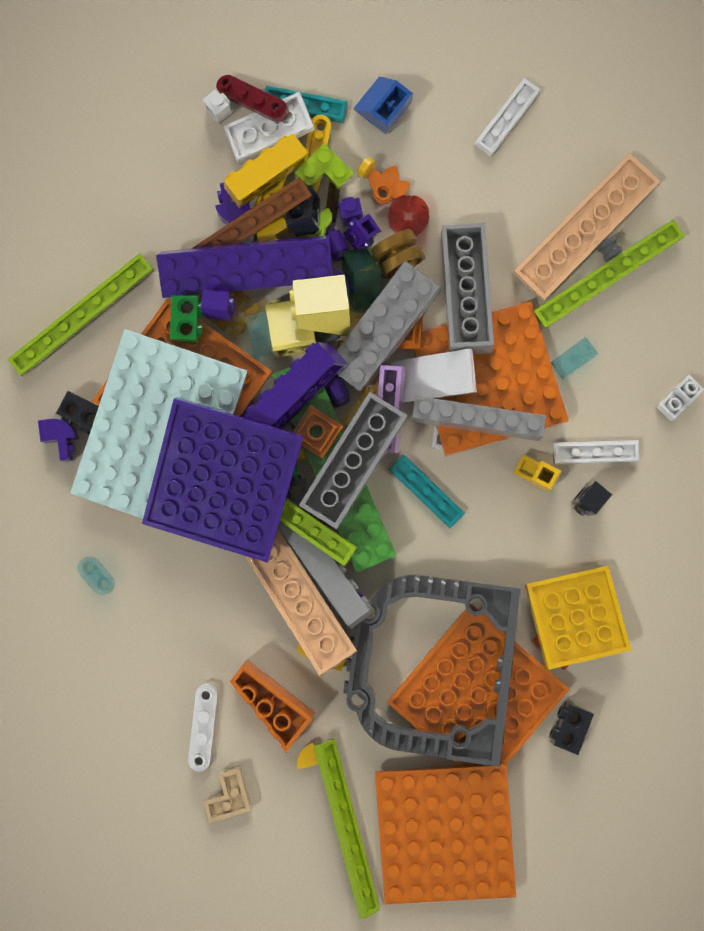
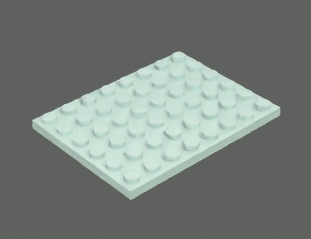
M124 329L70 494L143 519L173 399L175 397L234 415L249 371Z

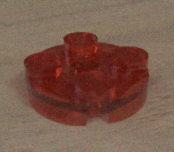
M401 195L397 197L389 207L387 216L389 226L395 233L411 229L415 236L420 235L426 229L429 221V208L426 202L415 195ZM407 212L409 214L410 212H412L413 220L406 221L404 219L405 215L403 213Z

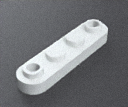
M210 683L202 684L198 687L195 694L188 763L191 769L197 772L207 769L211 762L218 691ZM203 692H209L210 698L205 699L202 695ZM201 757L203 763L197 764L195 759Z

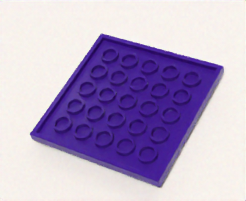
M175 397L142 524L268 563L304 436Z

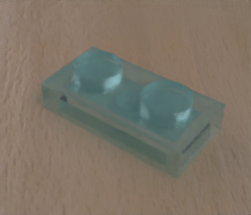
M585 337L554 359L551 364L560 377L564 379L597 356L598 353Z

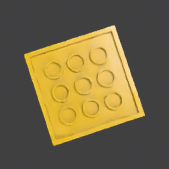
M608 566L525 584L547 670L632 650Z

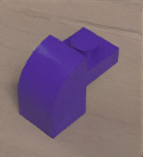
M220 183L221 191H217L220 204L215 205V208L222 222L227 225L250 210L251 207L248 202L239 208L235 202H232V198L224 189V183Z
M60 419L38 420L40 442L45 444L58 442L60 461H74L73 456L76 455V449L71 440L79 439L76 429Z

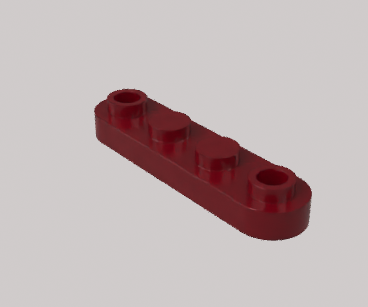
M224 75L216 83L218 92L220 94L223 93L230 101L273 122H282L289 114V109L282 99L232 75Z

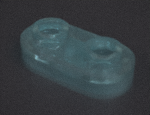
M85 557L80 560L78 572L94 592L105 595L114 589V578L96 558ZM88 564H92L94 567L91 572L87 570ZM102 580L107 581V587L103 588L101 586Z

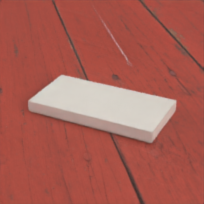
M300 92L282 99L289 109L287 118L282 122H273L254 112L224 126L239 165L259 156L265 148H272L285 135L288 137L293 133L299 138L315 130Z
M470 348L391 362L392 366L406 367L403 403L414 402L415 396L435 399L477 392L473 351Z

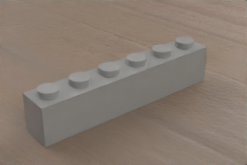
M415 396L411 422L540 441L544 434L546 415Z
M280 521L279 529L346 625L352 629L372 614L369 610L372 605L365 595L360 597L356 592L359 587L352 578L348 580L344 575L347 571L345 567L339 562H335L328 554Z

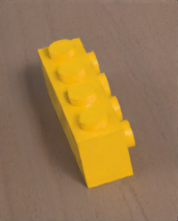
M293 133L288 137L286 135L281 137L275 146L265 148L259 154V157L246 161L237 172L232 171L225 177L224 189L239 208L296 170L308 159L307 150Z

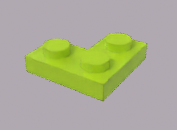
M324 143L295 171L294 175L297 178L301 177L306 186H313L325 175L340 189L354 175V172Z

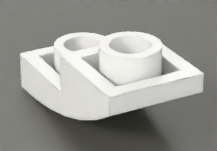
M687 375L656 407L670 421H673L704 389L690 375Z

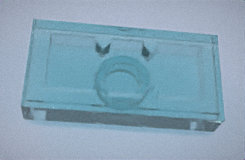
M266 311L245 315L253 357L274 354Z

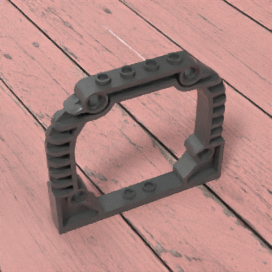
M422 575L401 576L382 586L370 601L371 607L375 609V616L371 619L366 618L353 627L356 628L355 637L351 636L350 640L358 652L352 655V659L348 658L346 671L350 672L349 681L345 680L343 693L347 694L346 702L348 708L357 712L358 719L365 732L375 742L391 750L500 767L521 589ZM409 597L463 603L469 614L474 616L484 614L492 622L496 630L505 631L502 657H498L497 670H500V677L495 679L494 692H497L495 718L485 717L481 722L469 729L464 725L458 724L452 726L449 733H439L399 727L386 722L374 710L375 693L367 684L374 629L380 627L385 621L388 605L402 598ZM475 598L479 599L482 603V607L478 611H473L470 608V602ZM360 694L364 698V703L362 705H355L352 702V696ZM458 731L466 734V738L462 742H456L453 738L454 734Z

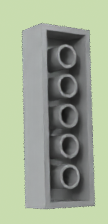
M485 223L442 225L441 243L449 352L470 348L473 354L492 353L494 338Z
M405 261L337 349L339 355L347 362L337 374L358 391L364 393L380 372V365L387 363L402 341L440 294V287Z
M369 392L299 506L332 527L339 529L408 416Z

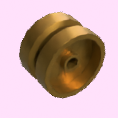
M411 229L397 232L380 241L371 249L375 262L382 263L379 270L384 279L392 278L405 261L415 267L425 259L422 248L414 246L417 238Z

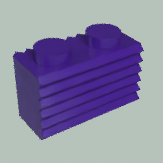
M205 288L202 295L201 311L206 318L231 321L232 316L236 315L237 303H235L234 298H231L228 291L226 293L219 290L217 292L215 290L211 291L210 289L207 291Z

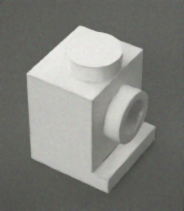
M213 90L202 100L205 110L219 125L235 112L229 105V99L223 93L219 94L216 90Z

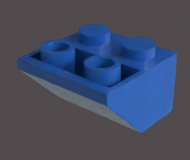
M379 76L353 110L387 134L412 103L413 93L397 80Z

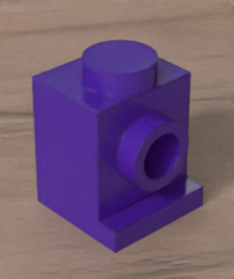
M347 197L338 203L343 226L357 217L359 220L363 218L359 198Z

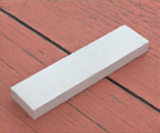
M524 78L474 145L491 157L541 90Z
M639 440L553 443L554 464L640 461Z

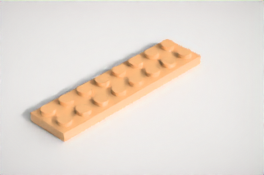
M629 153L513 273L544 301L660 181Z
M279 528L268 563L245 556L319 676H322L358 652Z

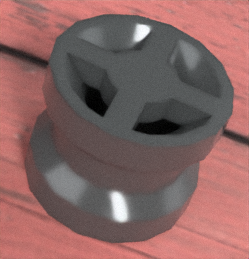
M615 236L596 247L598 252H602L604 255L603 259L605 262L623 251L622 247L616 244Z

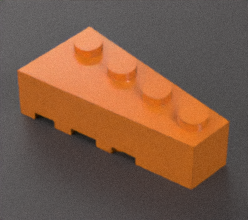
M248 659L230 680L233 687L244 701L252 707L255 715L259 720L263 721L270 734L278 740L286 753L313 719L315 712Z

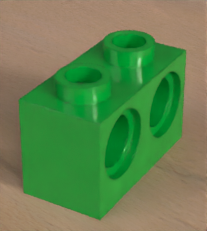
M171 296L170 340L173 343H199V337H203V324H200V316H203L198 296ZM185 305H193V310L190 313H183ZM185 326H192V332L189 335L182 334V329Z

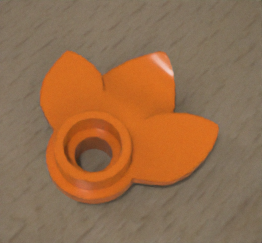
M395 165L387 168L382 174L375 169H372L369 174L368 181L373 189V198L382 205L388 204L393 198L403 197L410 187V182L399 181V172ZM386 192L387 196L381 197L379 193Z

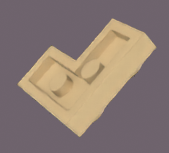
M240 767L218 774L223 795L203 801L208 823L251 811Z

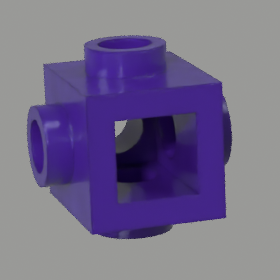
M370 214L360 220L357 217L348 223L349 228L343 234L356 251L360 247L366 249L375 242L373 238L381 230Z

